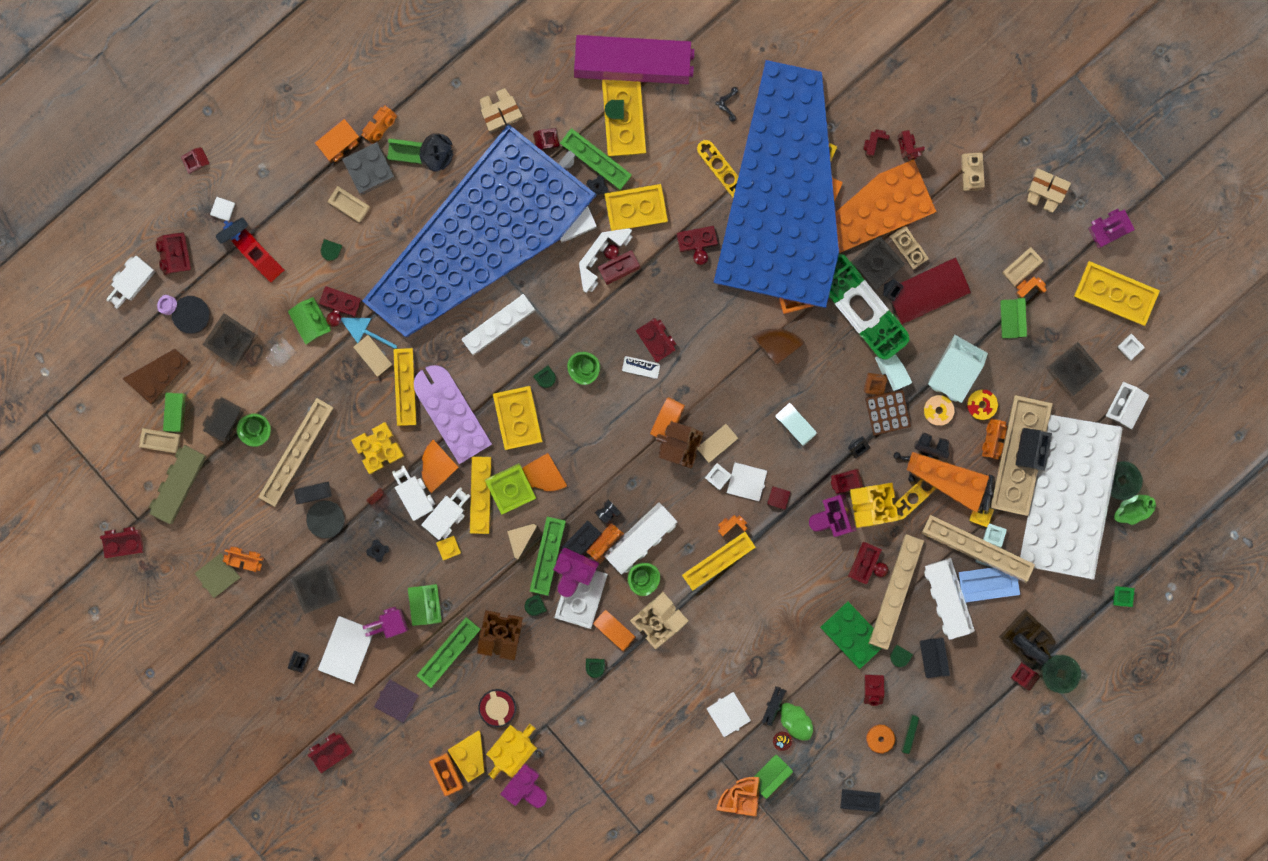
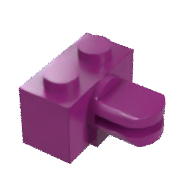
M1116 209L1108 213V218L1102 220L1100 217L1091 222L1092 226L1088 230L1098 248L1135 230L1125 209L1122 211Z
M845 494L822 500L825 511L816 513L809 519V526L813 531L821 532L831 528L834 537L857 531Z
M564 547L553 569L562 574L558 584L559 594L564 597H571L575 593L579 582L589 586L599 563Z
M396 606L384 610V614L379 616L378 621L362 626L363 630L379 624L382 626L379 629L365 633L366 637L384 631L385 637L389 638L409 630L402 609L397 610Z
M527 763L520 768L500 794L514 806L518 804L521 798L535 808L542 807L547 801L546 792L534 783L540 774Z

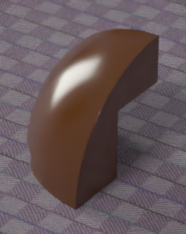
M778 328L762 330L752 336L775 365L779 364L805 343L796 334Z

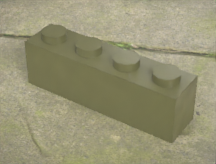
M187 445L178 449L175 455L177 458L175 464H171L166 474L169 476L166 482L162 481L158 488L159 496L157 499L154 498L149 506V509H151L149 514L168 524H173L207 455Z

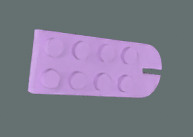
M438 365L427 366L425 368L434 383L430 384L424 371L421 369L414 379V390L460 464L492 445L449 372Z

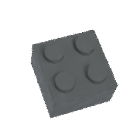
M377 142L342 159L361 196L395 179Z

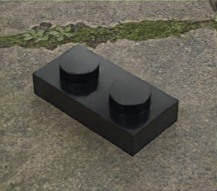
M587 520L563 545L562 549L565 547L581 555L601 535V532Z
M842 789L840 808L879 812L881 793Z

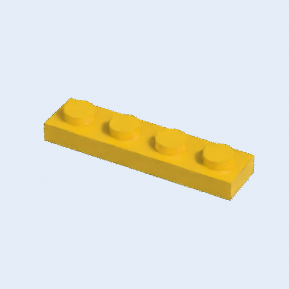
M413 348L393 349L397 426L417 425Z
M472 457L470 533L489 534L490 490L485 479L491 477V457Z
M743 532L682 574V576L693 591L756 547L746 532Z

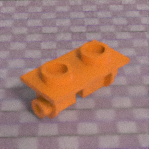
M385 105L383 108L380 107L373 116L377 121L376 124L369 121L362 130L361 136L371 144L380 141L384 132L395 122L397 115Z
M990 419L986 428V439L982 446L983 457L999 460L1004 443L998 442V438L1005 439L1008 427L1006 426L1007 422Z
M610 523L586 552L601 564L605 559L603 554L624 533L614 524Z
M231 546L230 549H225V552H229L223 558V562L226 565L240 568L241 561H244L243 569L254 572L261 571L262 564L259 561H263L264 558L260 557V553L249 551V554L243 553L241 548Z

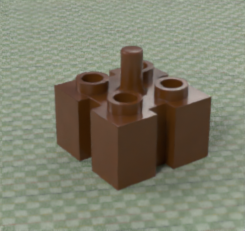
M671 421L665 430V436L658 434L656 437V441L662 443L659 448V458L692 469L697 455L695 453L697 447L700 446L704 432Z
M485 610L477 654L492 656L494 653L495 655H500V658L515 661L523 617L508 614V617L505 618L500 617L498 612Z

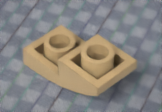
M906 226L889 236L913 270L929 259Z

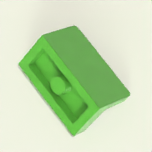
M397 139L388 140L387 160L422 164L420 160L422 143Z
M314 297L300 302L288 310L305 344L331 331Z
M1025 298L1001 300L1002 338L1027 337Z
M166 393L163 431L183 432L186 394Z
M437 584L409 587L408 595L412 625L442 622Z
M774 755L754 776L760 777L759 792L766 799L793 772L778 755Z

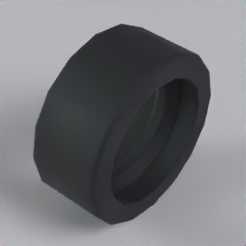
M329 482L294 489L297 505L332 497Z

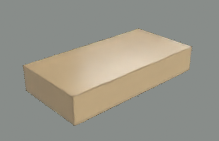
M337 186L328 200L329 204L359 223L370 208V206Z
M1030 247L1006 268L1002 274L1015 287L1037 268L1043 260Z
M369 335L354 346V349L377 377L393 365Z
M725 424L697 449L709 463L735 442L738 437Z
M142 428L139 447L177 453L181 435Z

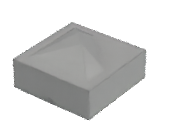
M568 151L558 164L565 170L569 169L574 163L575 154Z

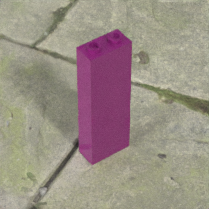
M576 35L574 78L689 84V77L693 78L694 66H690V60H694L695 49L691 48V41Z

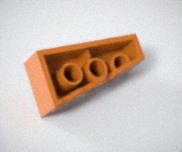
M912 452L907 466V471L966 508L976 513L978 512L989 476Z

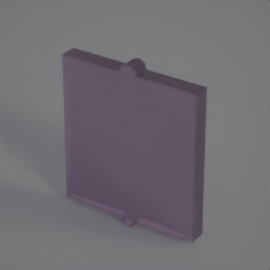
M389 679L383 691H380V697L374 707L404 723L409 712L413 710L412 707L419 695Z

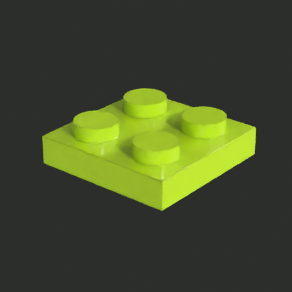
M520 463L485 479L501 515L536 499Z

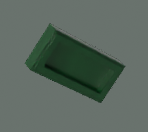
M910 715L901 752L909 754L919 722V717L916 715Z

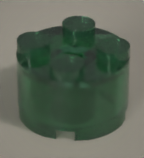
M1126 461L1116 462L1110 493L1111 498L1127 500L1140 492L1143 477L1134 464ZM1123 476L1126 483L1120 485L1118 478Z
M1055 654L1049 657L1046 664L1041 665L1040 677L1043 684L1049 690L1062 694L1069 693L1080 682L1081 668L1077 661L1070 656ZM1059 669L1065 671L1062 674L1063 678L1056 675Z

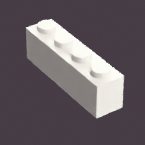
M522 294L461 340L474 356L532 314L535 309L525 295Z
M658 502L603 555L621 575L624 572L627 573L634 566L633 563L636 560L644 558L651 546H656L662 540L661 537L665 533H670L676 527L677 521Z
M948 558L925 566V577L931 583V595L933 599H936L938 605L936 609L938 616L942 617L944 623L942 628L945 636H948L950 640L974 632L975 630L952 559Z

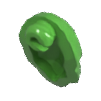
M1147 495L1133 496L1121 502L1114 518L1120 523L1136 524L1152 515L1156 508V501Z
M790 703L782 704V725L792 737L798 740H809L813 734V724L810 717L806 715L800 706H794Z

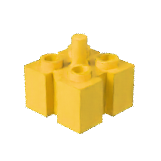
M387 422L371 429L374 434L368 436L367 433H363L351 440L358 454L364 453L366 459L362 460L369 474L384 468L383 462L387 460L389 463H393L404 457L398 443L392 444L390 440L394 435Z
M893 483L850 490L853 510L855 511L856 528L899 520L897 506H893L892 498H895Z

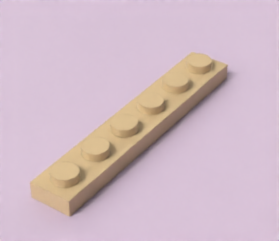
M316 398L261 491L260 499L276 507L331 414L332 406Z
M930 515L922 531V534L1027 583L1035 564L932 515Z
M907 534L904 536L869 644L888 650L924 540Z

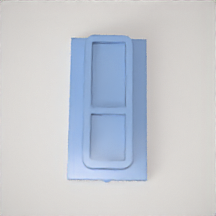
M993 567L958 572L959 583L965 602L1020 595L1019 579Z

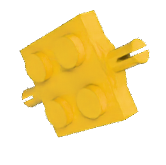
M529 723L527 728L521 732L512 725H509L486 754L493 760L495 765L488 774L491 778L495 780L501 771L506 772L512 778L516 775L537 749L529 738L536 729Z

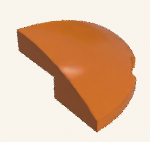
M433 439L423 454V471L421 472L423 481L431 494L459 468Z
M549 453L522 468L532 488L536 487L544 491H555L567 487Z
M760 777L740 779L736 781L737 784L732 788L726 789L720 797L717 811L757 817Z

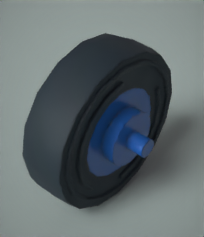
M243 217L229 223L226 220L224 221L225 226L223 230L216 234L215 237L220 244L234 238L238 241L240 239L238 237L241 234L240 232L248 226V223Z

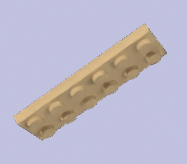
M1014 395L990 508L1025 516L1029 515L1038 470L1015 464L1022 428L1047 432L1053 403Z

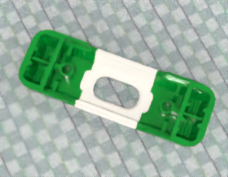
M839 254L829 297L880 359H889L908 344L909 334L845 255ZM860 295L874 311L872 319L869 321L860 319L850 306V299L853 296Z

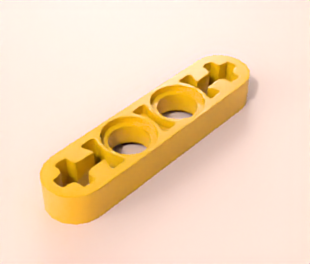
M701 141L697 146L699 156L731 197L734 198L735 188L733 191L729 188L736 185L738 175L711 141ZM703 144L705 146H710L709 152L711 154H713L714 152H716L717 154L713 156L709 161H707L706 159L709 157V155L706 152H701V145ZM720 159L723 162L722 168L714 169L712 161ZM726 174L734 176L735 180L732 184L724 182Z
M920 479L893 504V506L896 505L900 508L904 505L901 503L904 499L906 505L911 507L909 510L907 507L902 510L903 515H898L899 520L904 519L936 488L932 486L929 491L923 490L921 486L923 480ZM910 493L917 494V503L910 504L907 497Z

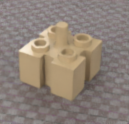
M664 592L630 620L640 632L643 630L648 635L646 639L655 649L688 622L679 609L675 611L676 607L672 605V601Z

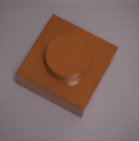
M868 373L864 392L876 395L883 394L888 379L887 376Z

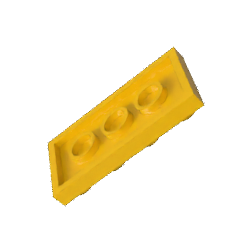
M602 80L604 114L607 102L610 100H624V120H613L605 114L608 157L646 154L641 82Z
M1088 261L1073 297L1145 326L1160 290Z

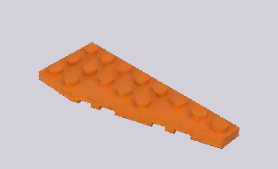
M914 159L878 174L835 212L839 253L936 213Z

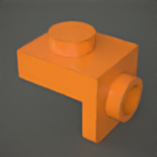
M1033 276L1027 282L1024 279L1016 287L1018 291L1015 294L1019 298H1023L1034 286L1043 294L1047 291L1045 288L1046 284L1039 277L1036 279Z
M733 515L729 520L725 518L718 524L720 528L718 532L724 536L736 523L746 531L745 525L747 522L740 515L738 517Z

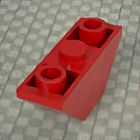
M246 228L238 236L240 238L238 241L235 238L232 240V243L270 283L285 271Z

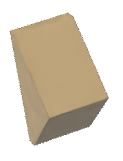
M531 524L507 531L516 559L520 558L537 525Z

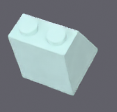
M954 335L934 370L928 385L936 392L945 393L952 401L962 403L982 370L988 353Z

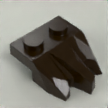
M1026 609L999 636L1025 662L1034 664L1037 661L1031 656L1025 655V652L1012 642L1018 633H1021L1029 641L1035 642L1038 645L1037 647L1049 655V657L1051 655L1046 645L1056 643L1052 634Z

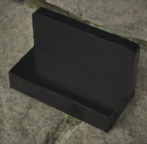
M1022 428L1015 464L1045 471L1052 433Z
M938 637L921 640L919 643L925 677L950 676L944 638Z

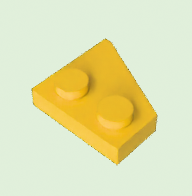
M480 730L448 749L467 782L485 772Z

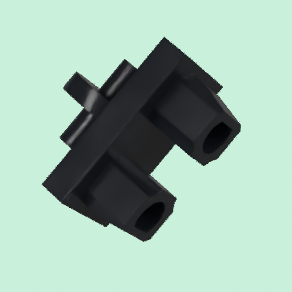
M922 432L919 440L915 442V449L928 453L921 452V455L937 460L939 458L933 455L948 459L950 454L948 450L949 440L939 438L937 446L930 445L932 435Z

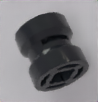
M609 499L604 503V508L602 507L595 512L607 526L612 522L613 517H618L621 514Z

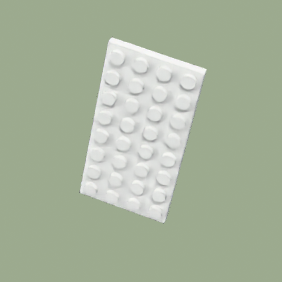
M1050 415L1047 432L1052 433L1046 468L1045 471L1038 470L1020 555V558L1035 564L1034 568L1089 579L1095 578L1123 430L1122 427Z

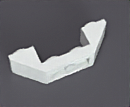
M628 228L602 232L580 261L582 286L586 294L588 291L592 292L598 285L596 281L598 277L586 269L588 266L592 267L598 259L595 257L599 250L601 252L605 250L609 244L607 242L608 239L619 247L623 244L626 246L632 239L630 235L632 230Z

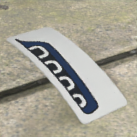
M626 356L622 371L657 379L660 364Z

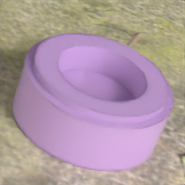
M169 295L162 296L157 304L158 311L165 315L172 314L177 307L176 299Z

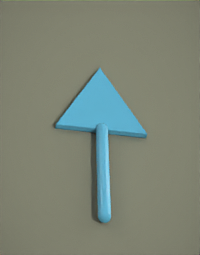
M341 318V321L357 343H359L363 333L394 349L397 348L395 344L366 330L371 318Z

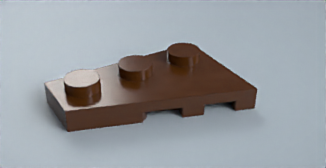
M173 349L122 379L145 400L153 404L190 361L177 349Z

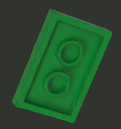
M849 601L820 626L859 669L882 649L869 644L874 628Z

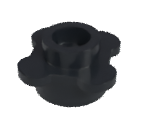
M598 176L594 180H588L586 183L587 187L596 194V197L608 192L603 176Z
M375 539L372 542L373 545L366 550L368 556L375 558L376 562H381L385 553L389 552V547L387 545L384 546L380 543V540Z

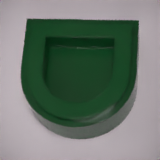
M610 100L605 105L606 116L613 120H624V100Z
M324 239L320 250L322 257L328 261L336 260L340 255L343 245Z
M549 365L533 376L543 388L553 386L556 381V376Z
M540 594L528 598L525 602V611L529 615L537 616L547 611Z
M896 644L890 654V660L896 667H904L908 664L913 654Z
M586 658L587 674L592 678L602 676L605 671V659Z

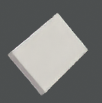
M596 570L589 586L579 582L575 593L571 597L561 595L554 618L591 629L608 574Z
M339 616L318 670L354 684L373 636L366 637L365 633L374 629L368 628L363 630L362 626L364 625Z

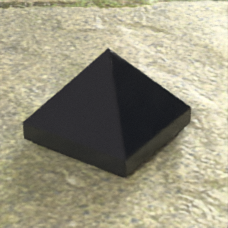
M893 279L884 284L883 295L894 302L901 292L903 285Z
M861 436L853 439L847 448L853 457L857 459L869 450L870 446L865 438Z
M294 651L289 659L287 669L302 673L309 655Z

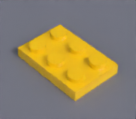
M661 184L605 194L611 231L668 222Z
M526 386L494 393L493 398L505 450L542 442L531 387Z

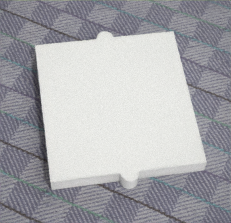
M734 463L727 493L759 501L762 489L765 487L764 481L767 471Z
M734 692L722 699L719 698L718 702L706 708L724 737L735 730L739 731L740 727L751 721Z

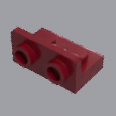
M910 130L902 131L897 136L902 158L907 157L908 160L917 159L926 150L925 146L913 147L916 143L914 135L910 134Z
M184 232L162 235L157 238L156 250L160 254L159 267L163 271V275L191 270Z
M653 318L637 329L636 332L657 363L676 351L674 346L677 344L671 335L667 337L664 330L666 327L661 319L657 321L656 318Z
M135 527L123 528L124 532L116 533V530L104 531L105 535L100 536L104 557L111 558L144 553L141 531L135 530Z
M334 732L325 738L326 743L321 746L317 743L309 749L311 753L307 756L311 758L320 773L353 752L341 733L336 735Z

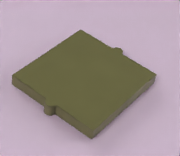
M222 553L194 573L203 584L202 587L206 588L213 598L217 597L241 578L232 566L226 565L223 562L224 555Z

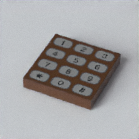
M902 389L865 398L873 435L911 427Z

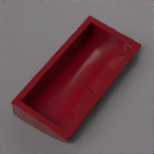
M955 257L901 282L900 284L903 285L901 292L894 302L891 300L890 302L901 325L961 298L971 293Z

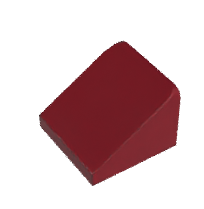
M556 128L542 129L533 133L535 146L540 150L559 147Z
M202 147L195 148L181 156L188 174L210 164Z
M772 486L767 504L785 510L791 491Z
M1021 662L1011 676V679L1030 691L1040 675Z

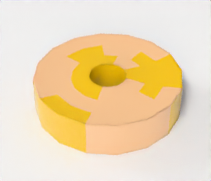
M936 395L929 398L924 405V416L930 424L942 426L949 423L953 418L954 405L948 397ZM937 407L942 408L941 414L936 413Z

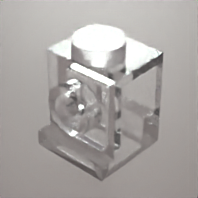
M284 337L280 339L282 341L281 344L276 343L270 349L271 353L266 358L273 367L275 365L278 367L283 366L297 353Z

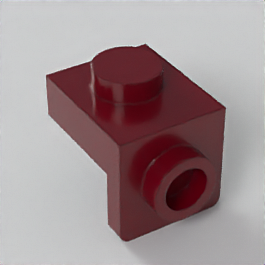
M875 129V132L871 131L869 140L865 139L863 150L866 151L865 156L873 157L877 139L888 141L890 135H886V131Z
M859 469L831 476V487L836 494L863 487Z
M865 675L864 704L871 706L882 705L884 700V675Z

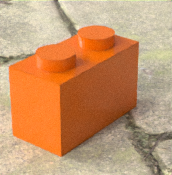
M344 119L316 141L315 144L330 162H337L344 156L343 152L348 148L352 150L359 144L358 140H360V137Z
M448 752L429 761L445 797L463 789L464 786Z

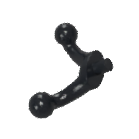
M732 87L729 94L720 97V100L716 101L719 109L729 115L731 122L736 120V116L725 106V101L738 93L737 87Z
M895 452L893 457L902 461H909L911 455L901 456L899 452ZM909 472L908 481L913 483L916 478Z

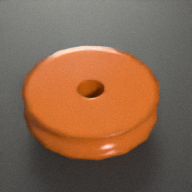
M876 725L867 733L866 741L872 751L883 754L893 748L895 735L888 726ZM880 736L883 737V741H882V742H880V741L878 740V738H879Z

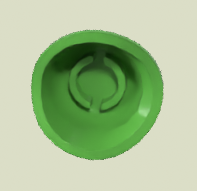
M577 352L569 358L567 368L569 375L575 382L587 385L598 377L600 363L597 357L591 353Z
M248 414L241 418L237 424L238 437L246 445L260 446L270 436V424L260 414Z
M650 563L637 564L630 569L628 574L629 587L639 596L651 594L656 590L660 582L659 570Z

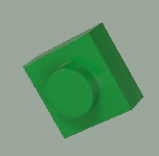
M1114 586L1113 605L1133 607L1135 588Z

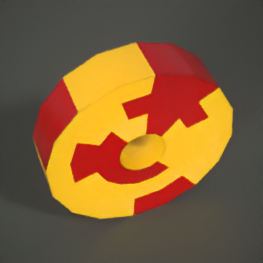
M977 390L967 400L968 412L978 420L991 418L998 408L997 398L988 390ZM981 401L985 402V408L979 407Z

